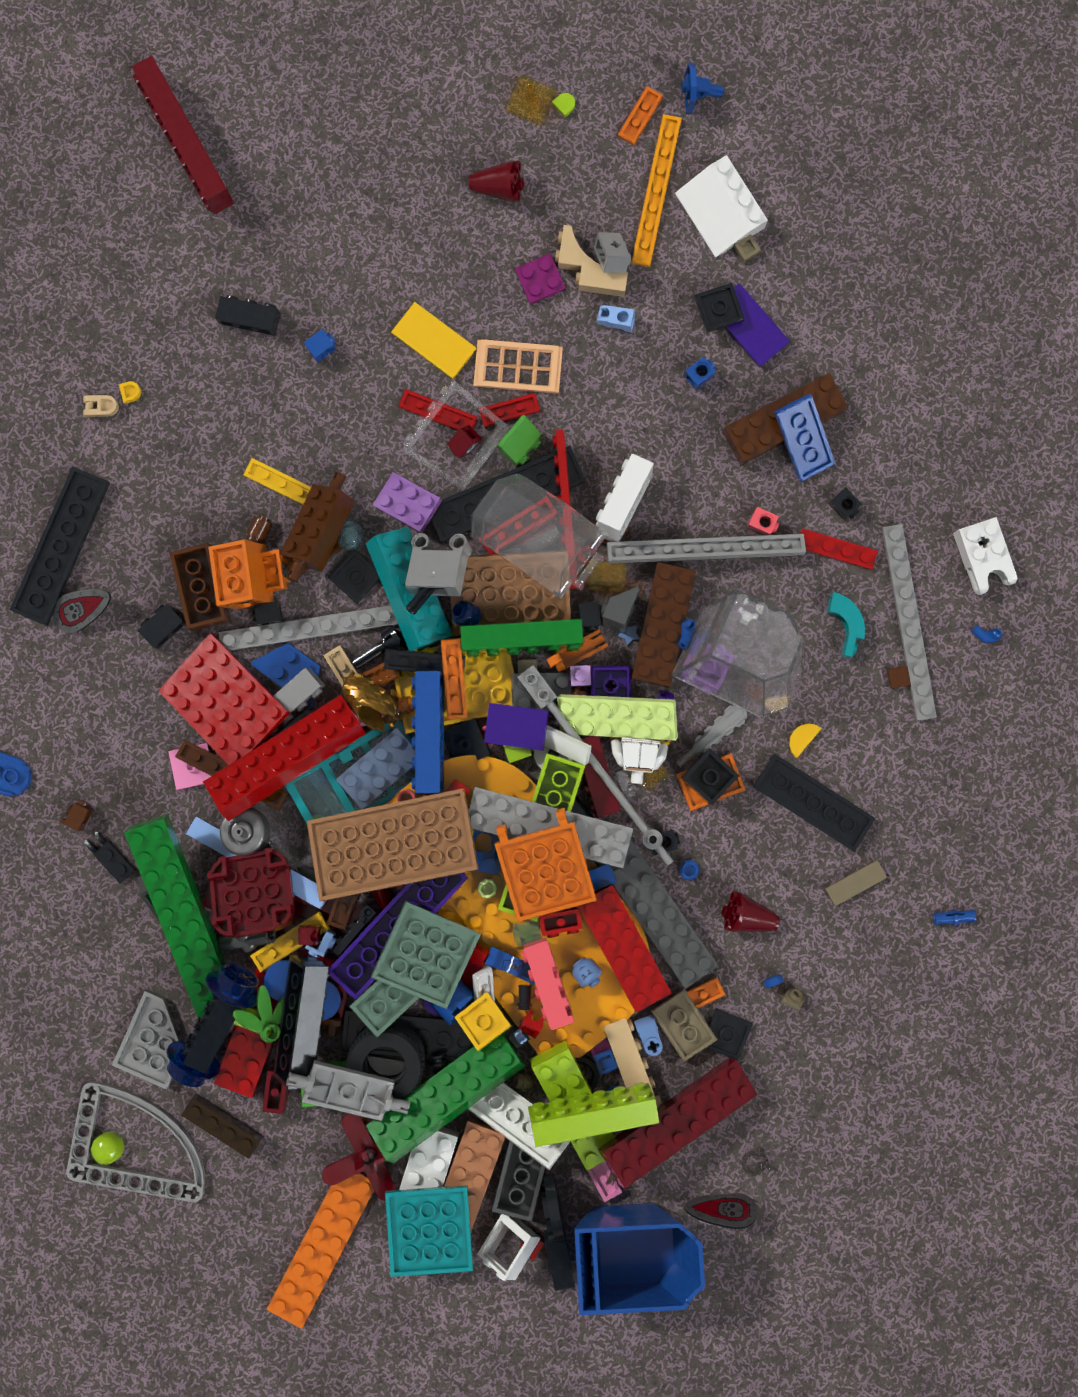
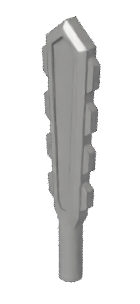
M739 704L729 705L724 710V715L718 716L714 720L713 726H708L704 730L703 735H698L694 739L695 743L692 748L676 764L682 768L694 756L705 752L709 748L711 749L712 744L717 745L721 742L722 737L731 734L734 727H740L745 723L747 706Z

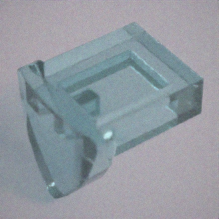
M531 920L519 924L517 922L513 923V935L518 947L542 938L538 920L537 922Z

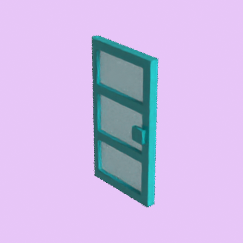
M398 716L386 722L384 732L372 730L366 733L361 738L285 785L306 824L309 820L361 810L337 783L336 779L396 728L412 745V740L409 734L405 733V728ZM410 768L364 809L385 805L390 802L396 793L412 782V778H415V769Z

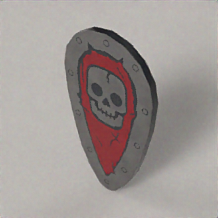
M86 589L61 596L53 613L57 627L66 633H75L84 629L104 612L111 600V594L101 589Z
M741 1193L700 1196L690 1200L684 1206L685 1211L689 1215L700 1221L732 1229H744L751 1226L758 1214L757 1206L752 1198Z

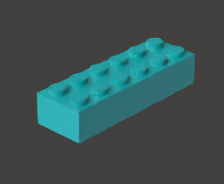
M409 527L375 535L366 543V546L407 647L410 651H418L425 647L439 644L441 640L449 639L453 634L437 596L431 595L416 614H411L406 610V606L415 595H411L405 586L413 549L411 544L412 534Z

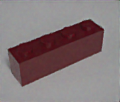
M599 736L582 739L584 743L592 746V754L610 776ZM588 762L585 765L582 776H585L587 784H584L586 795H591L593 801L589 803L592 815L596 814L597 818L621 811L616 797Z

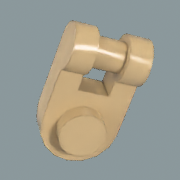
M83 396V403H85L84 417L113 416L119 409L118 402L112 396ZM97 403V409H93V404Z

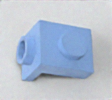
M330 929L327 930L319 947L316 945H306L305 949L309 950L308 953L314 957H324L328 950H332L335 946L334 944L337 941L334 938L336 932Z

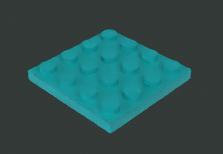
M468 1185L385 1192L391 1277L473 1271Z

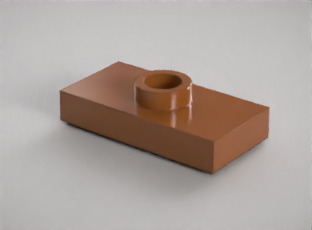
M384 663L362 673L375 681V684L380 687L403 676L399 670L384 669Z

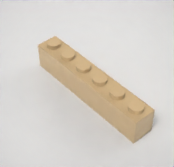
M624 1018L603 1026L625 1086L631 1087L640 1082L649 1083L653 1092V1088H656L653 1077L647 1076L646 1069H649L645 1057H640L639 1050L642 1048L638 1038L634 1039L631 1033L635 1030L631 1019L627 1020ZM653 1092V1095L656 1099V1105L657 1107H659L660 1105H662L660 1096H655Z

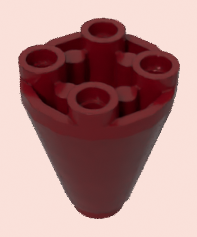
M508 161L470 174L468 181L469 189L476 193L511 202L520 201V190H524V179L520 177L521 162Z
M736 891L731 892L728 905H724L721 911V916L724 917V930L731 932L776 931L780 924V917L773 911Z

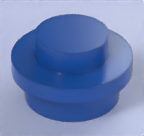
M686 860L681 863L679 873L684 879L693 880L699 874V866L692 860Z

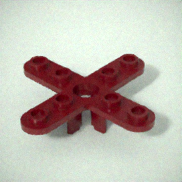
M346 1113L342 1117V1127L355 1152L326 1166L322 1171V1179L327 1185H336L365 1171L377 1197L380 1200L386 1201L385 1192L396 1190V1186L383 1162L385 1158L377 1144L373 1142L361 1116ZM369 1153L374 1154V1162H364L363 1157L366 1161L369 1159Z

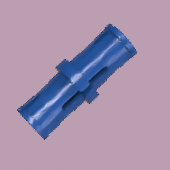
M956 909L951 910V912H934V925L952 924L956 926L959 923H975L976 913L975 910L957 911Z

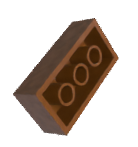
M209 543L169 552L186 626L191 631L231 622L228 608L216 605L209 547L212 545Z

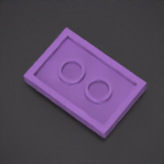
M392 472L373 506L414 530L423 533L441 504L442 499Z

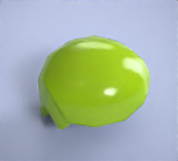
M105 1132L99 1135L93 1141L90 1149L92 1157L101 1165H109L115 1162L123 1154V1139L113 1132Z

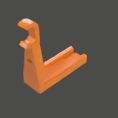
M600 629L583 637V646L579 648V651L568 652L567 648H563L559 652L550 655V658L546 659L550 668L555 666L558 673L609 647L605 643L596 648L598 645L606 642L603 635L591 640V638L601 633Z

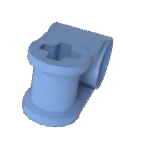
M653 1014L635 1020L634 1024L646 1053L651 1056L660 1054L663 1047ZM651 1041H654L655 1044L658 1043L655 1046L656 1050L652 1051L651 1048H648Z

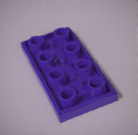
M738 283L734 290L745 320L744 322L725 327V329L760 368L788 345L790 341L742 285Z

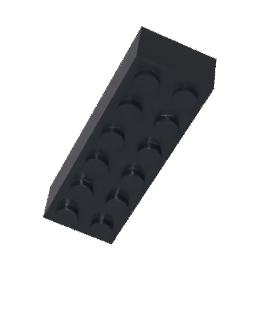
M290 955L280 1023V1036L278 1038L273 1076L287 1089H300L286 1086L289 1072L307 1077L310 1075L314 1060L316 1061L318 1058L317 1045L321 1038L320 1024L324 1017L323 1003L327 996L326 982L329 979L330 972L329 966L314 956Z

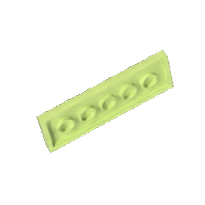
M560 694L557 697L558 709L578 735L675 741L678 738L676 700ZM560 725V731L567 734L563 727Z

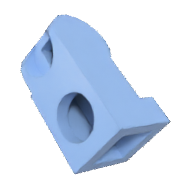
M602 305L600 306L596 322L599 325L622 329L632 333L635 310Z

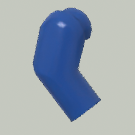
M686 619L682 623V635L678 646L682 649H687L694 634L696 622L693 619Z
M977 624L971 630V633L983 643L997 642L1002 637V631L998 628L984 631Z

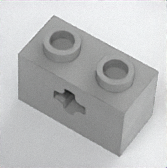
M598 232L594 250L603 273H626L627 266L631 263V254L628 253L626 242L623 241L621 234Z

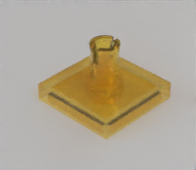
M521 75L506 107V112L541 126L556 94V89Z

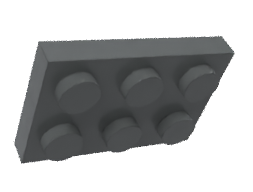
M540 673L557 697L560 694H571L570 673ZM511 674L512 706L540 709L517 678L521 674ZM556 698L553 702L558 707V700ZM545 706L544 708L540 709V710H547V711H549V713H551V711L547 708V706Z

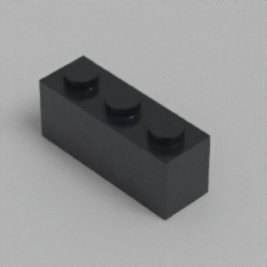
M227 295V297L220 296L215 319L221 325L276 336L280 312L273 304L265 303V305H260L254 300L246 299V301H241L235 296Z

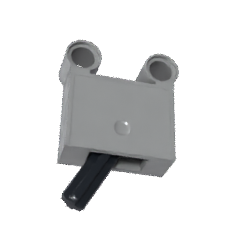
M416 534L411 541L413 549L405 583L410 594L415 595L406 606V610L411 614H416L431 595L461 596L468 557L472 553V547L463 534H456L451 537L449 545L453 551L434 550V546L426 534Z

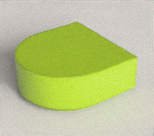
M562 93L552 101V105L566 118L575 108V99L569 93Z

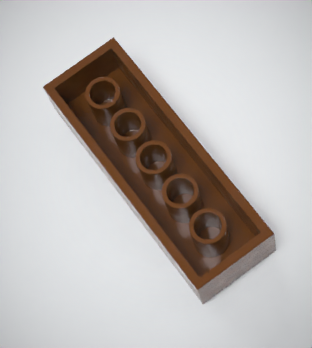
M830 373L725 426L723 434L740 466L785 443L774 412L807 394L812 395L822 424L846 411L848 406Z
M657 562L631 680L666 688L671 687L679 651L678 643L682 635V623L687 615L696 574L695 570Z

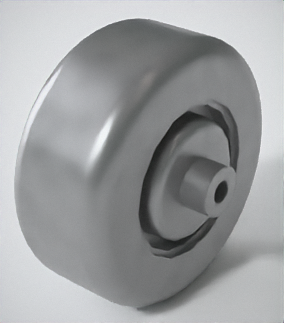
M254 808L247 809L230 821H227L224 817L220 825L222 844L229 852L238 856H247L261 851L268 843L270 837V825L267 818L262 812Z

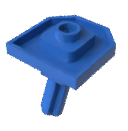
M688 63L684 80L681 81V93L685 94L686 114L693 112L696 98H704L706 95L720 98L724 92L722 86L711 84L710 79L696 76L694 63Z

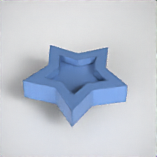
M628 626L625 634L620 633L617 635L625 639L627 646L632 640L640 639L636 634L637 626Z

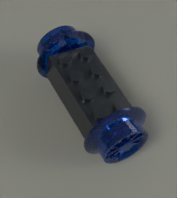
M226 962L222 964L219 971H212L207 974L205 982L213 995L211 1001L208 1000L206 1002L202 1017H198L194 1025L195 1030L193 1034L190 1033L186 1041L173 1042L167 1048L166 1053L169 1059L167 1071L174 1080L185 1086L200 1087L207 1079H213L219 1074L220 1065L215 1056L235 1021L233 1017L234 1010L251 1008L257 1005L258 993L256 988L259 985V979L250 969L240 964Z

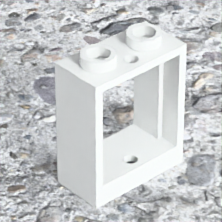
M501 1214L477 1255L483 1259L484 1265L493 1268L497 1272L496 1275L504 1281L516 1280L541 1237L519 1218ZM508 1229H511L524 1241L510 1267L494 1255Z

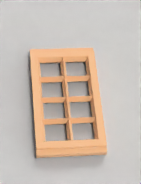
M478 340L473 386L559 394L563 347ZM488 348L500 349L499 363L487 362ZM505 349L517 350L516 365L504 364ZM522 351L534 352L533 366L521 365ZM539 352L551 353L550 367L538 366ZM486 366L499 367L498 381L485 380ZM503 367L516 368L514 383L502 382ZM520 369L533 370L531 384L519 383ZM537 370L550 371L548 386L536 385Z

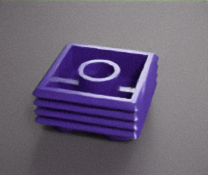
M592 666L591 696L631 698V667ZM609 681H612V684L616 685V688H613L612 692H609V689L605 688V685H608Z

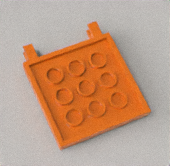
M565 808L556 810L559 825L513 838L508 837L505 824L496 828L500 841L495 842L494 845L518 922L597 901L575 822H568Z

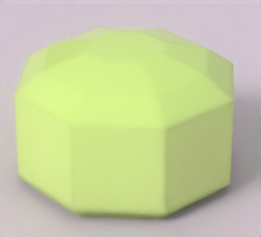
M485 878L479 882L477 891L482 897L491 898L496 894L497 884L493 879Z

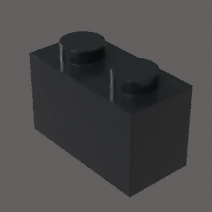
M168 604L159 606L155 610L156 614L151 618L145 619L137 630L155 649H159L186 624L185 620Z

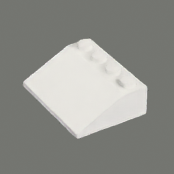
M727 155L709 165L675 192L715 258L733 248L735 243L751 234L753 236L763 230L768 221Z

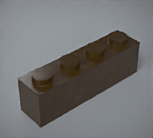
M199 1094L191 1098L181 1114L182 1117L248 1159L253 1155L264 1137Z

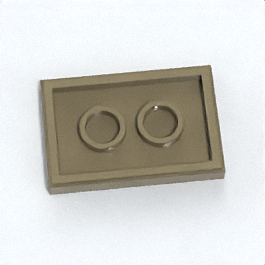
M684 988L651 1009L652 1014L684 1062L717 1041V1038Z

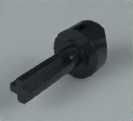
M387 627L381 631L382 640L353 658L354 665L360 669L383 654L386 648L404 649L407 644L402 632L393 627Z

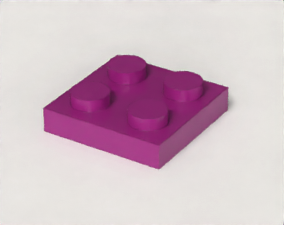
M550 253L515 268L517 277L530 305L566 290Z

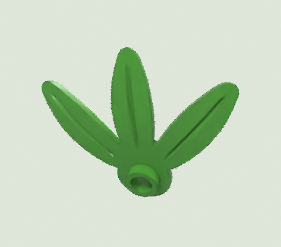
M261 985L257 994V1010L260 1019L244 1010H234L233 1017L243 1027L260 1032L263 1041L268 1043L274 1042L280 1036L278 1025L281 1023L284 995L277 1003L272 1014L268 990L264 985ZM271 1028V1034L267 1035L268 1029Z

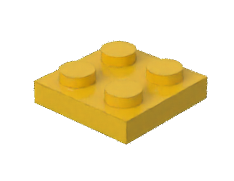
M488 992L455 1016V1019L477 1051L483 1049L511 1027V1024Z

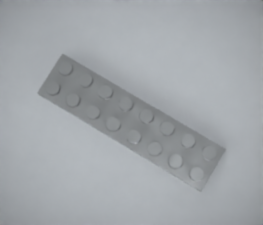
M478 787L474 788L469 807L472 829L498 835L496 831L497 826L505 824L508 837L513 838L559 825L556 815L558 808ZM566 811L568 822H575L586 859L620 868L624 867L633 828Z

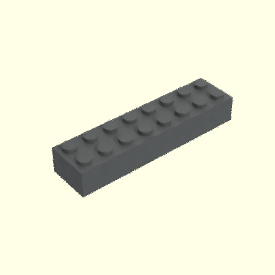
M630 839L624 867L620 868L611 865L617 882L613 883V885L686 989L718 967V965Z

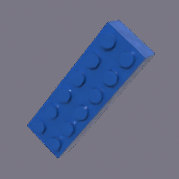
M415 671V677H412V689H415V697H412V709H415V717H412V729H415V737H412V749H415V757H412V769H415V778H412V790H415V793L420 796H429L444 792V676L440 671Z

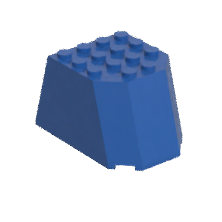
M654 1203L593 1206L575 1227L579 1316L685 1310L699 1291L705 1288L702 1242L679 1221Z

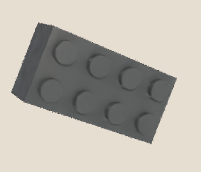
M510 1140L492 1212L532 1222L545 1167Z

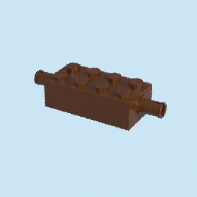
M335 471L329 486L312 485L280 555L293 563L286 575L288 580L298 583L304 567L323 571L355 502L340 490L347 478L344 474Z

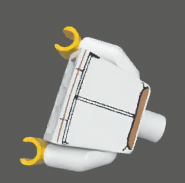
M609 737L612 754L617 764L623 767V770L632 771L631 783L643 784L644 772L652 773L653 770H657L666 759L668 746L671 741Z

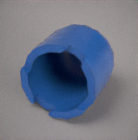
M460 980L447 1009L431 1002L429 1004L449 1025L457 1023L455 1016L467 1008L470 1003L474 1002V991Z

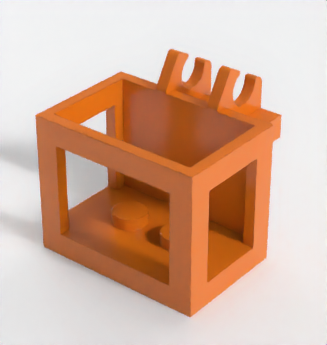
M245 539L210 546L209 555L216 605L240 610L254 607L257 604L274 602L273 592L286 590L287 583H290V580L283 576L282 564H287L288 561L280 555L282 550L277 549L267 552L266 545Z

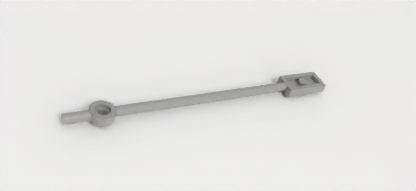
M534 665L519 675L517 678L540 709L547 706L566 733L582 741L554 704L553 700L557 696ZM590 752L589 763L643 833V845L648 849H655L667 866L670 865L673 859L661 845L663 841L661 833L655 829L648 828L592 752ZM650 836L656 837L655 843L649 842Z

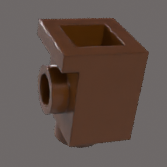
M79 799L77 803L70 805L66 812L67 818L61 819L60 823L75 831H83L94 809L89 807L90 803Z

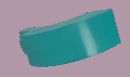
M833 592L830 594L827 614L836 616L843 623L846 635L841 657L851 658L857 652L858 643H855L856 640L862 641L865 638L864 620L861 612L850 599Z

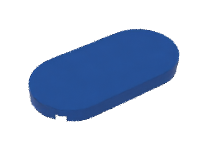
M0 751V794L5 796L19 795L27 790L31 783L32 774L30 767L24 760Z
M289 960L273 963L266 971L264 977V986L267 988L269 995L277 1001L285 994ZM329 980L326 982L327 996L323 1003V1020L334 1016L341 1003L337 986Z

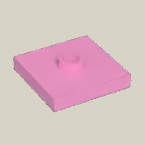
M208 743L196 745L210 752ZM179 749L168 751L176 790L202 785L204 780L211 777L177 759L175 755Z

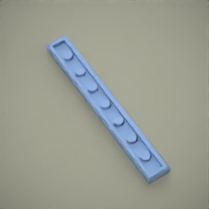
M195 817L186 833L187 835L224 856H237L229 852L222 844L220 829ZM291 870L294 895L322 909L326 901H319L317 884Z

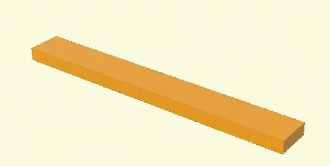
M663 114L631 264L646 267L651 265L682 120L680 117Z

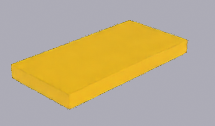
M416 302L413 303L391 332L451 379L457 376L477 350L475 346Z

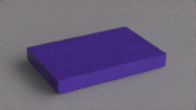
M489 703L484 743L544 751L549 711Z

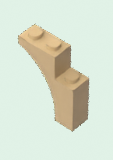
M564 225L563 232L559 231L558 243L561 244V248L556 250L555 262H558V269L578 271L575 284L579 285L578 291L624 297L628 272L603 273L601 265L588 257L578 245L572 226Z

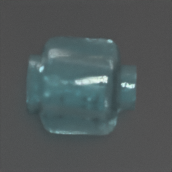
M353 520L346 521L338 537V544L344 547V550L358 549L364 542L362 527L359 524H354Z

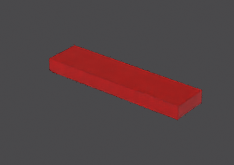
M405 389L398 406L403 410L457 431L468 425L474 429L478 419L477 416Z

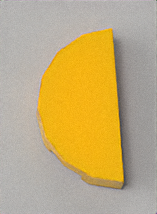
M804 724L793 730L789 737V747L795 758L822 729L815 724Z

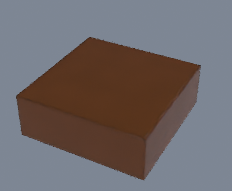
M908 666L887 669L890 689L911 685Z

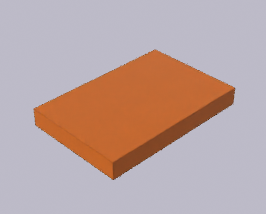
M732 753L720 758L739 777L717 801L746 790ZM687 770L676 774L690 811L708 805L681 779Z

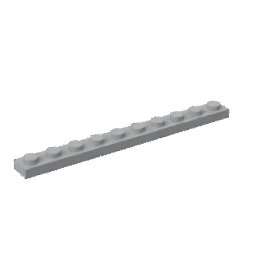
M903 525L882 527L904 657L910 677V691L915 719L918 721L937 718Z
M804 534L607 542L608 564L805 555L806 553Z
M390 605L218 633L219 640L230 651L393 626L398 625V622Z

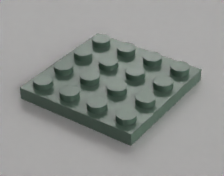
M405 901L371 977L447 1009L481 933Z

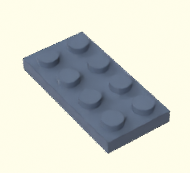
M396 728L341 774L336 781L360 809H364L412 768V757H415V749H412L410 742Z

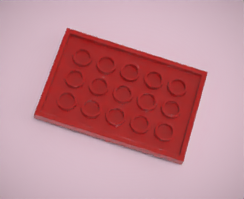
M209 633L158 690L228 765L262 745L290 714L278 699L212 633Z

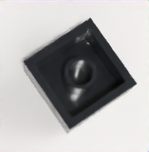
M709 748L687 770L681 779L709 805H713L739 775Z

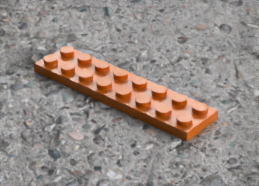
M361 1172L336 1185H331L266 1310L301 1329L303 1328L374 1192L367 1175Z

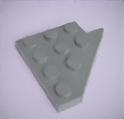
M148 990L144 991L112 1066L167 1090L175 1072L191 1078L193 1071L191 1067L183 1064L185 1056L182 1053L184 1047L164 997Z

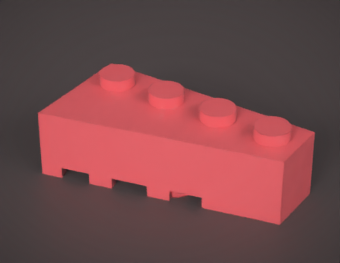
M547 937L523 944L524 951H521L524 963H529L531 970H528L531 982L535 981L537 989L534 991L537 1000L542 1002L543 1008H541L544 1020H548L551 1030L574 1023L573 1013Z

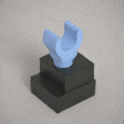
M516 1024L504 1033L514 1048L518 1049L530 1038L521 1029H517Z

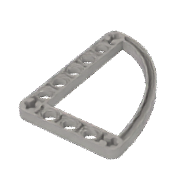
M91 1081L83 1086L66 1170L67 1177L70 1180L187 1202H197L203 1197L206 1180L201 1155L190 1135L170 1114L142 1096L113 1085ZM91 1086H94L93 1090H95L96 1093L92 1095L91 1101L85 1102V1099L88 1100L90 1098V1092L87 1091V1089H89ZM101 1094L134 1105L167 1127L186 1150L194 1171V1181L88 1163ZM89 1105L93 1108L91 1116L84 1114V1106ZM82 1125L89 1128L88 1136L80 1134V1127ZM81 1145L85 1148L86 1153L84 1156H79L76 1153L77 1146ZM76 1166H78L79 1171H86L89 1168L87 1173H79L77 1176L72 1171ZM92 1170H100L102 1174L101 1179H94L92 1177ZM112 1173H119L121 1175V1182L114 1183L111 1179ZM133 1176L140 1178V1186L135 1187L132 1185L131 1178ZM152 1180L160 1182L161 1187L159 1190L151 1188L150 1183ZM173 1183L180 1186V1192L177 1194L172 1193L170 1190V1186ZM185 1185H187L186 1190L191 1191L194 1187H196L197 1192H200V1194H197L196 1197H193V1193L186 1192L185 1196L182 1195L185 1190Z

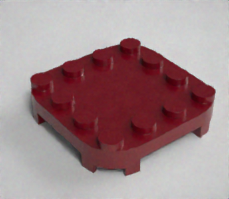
M265 848V851L255 852L247 856H222L218 858V861L208 871L207 879L210 881L213 914L211 922L222 935L229 938H240L278 931L292 924L295 903L291 867L289 861L282 853L273 848Z

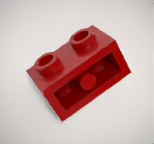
M571 907L539 916L542 936L547 935V938L558 937L559 933L567 932V935L579 933V929H583L579 907Z

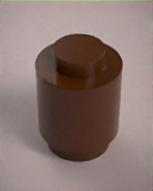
M259 515V517L254 516L246 532L248 533L246 538L260 544L262 541H265L272 527V524L269 523L270 519Z

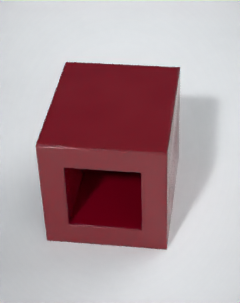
M468 425L460 428L447 445L451 448V452L460 459L469 455L482 441V438Z

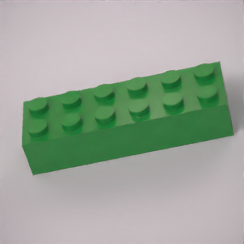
M582 619L460 626L462 652L467 654L469 658L480 657V653H487V656H499V652H507V655H518L519 651H527V654H537L539 650L555 653L563 648H567L568 652L579 651V648L583 646Z

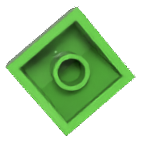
M522 415L499 442V454L516 468L520 464L524 465L529 459L528 454L531 450L536 451L541 445L542 434L525 415Z

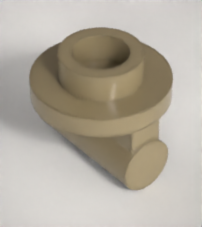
M788 989L781 1000V1003L800 1011L805 1002L802 992L797 989Z

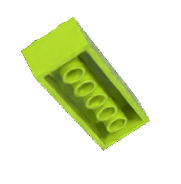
M566 1041L530 1059L532 1069L550 1102L558 1098L570 1099L578 1094H593ZM614 1132L571 1140L586 1171L605 1162L598 1148L616 1137Z
M643 1082L626 1088L619 1086L610 1091L599 1090L590 1095L578 1094L570 1099L558 1098L549 1103L538 1102L528 1107L535 1147L659 1123L656 1099L649 1083L645 1084Z

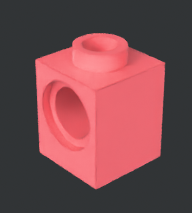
M757 507L747 528L762 535L775 534L780 524L777 522L779 516ZM760 519L768 520L769 527H762Z

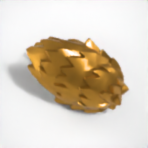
M352 670L348 677H343L342 691L344 700L351 705L353 712L362 723L372 730L384 732L386 723L381 713L395 716L396 703L386 693L385 689L375 684V681L364 674H355Z

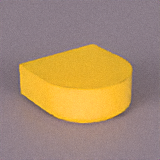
M129 381L119 384L124 404L134 402L140 398L141 388L137 383Z

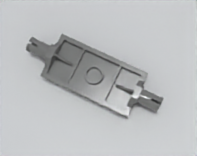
M315 1060L310 1075L306 1077L289 1072V1078H287L286 1086L304 1089L302 1102L379 1121H382L386 1111L392 1110L407 1114V1109L410 1107V1101L393 1098V1095H391L394 1086L393 1079Z

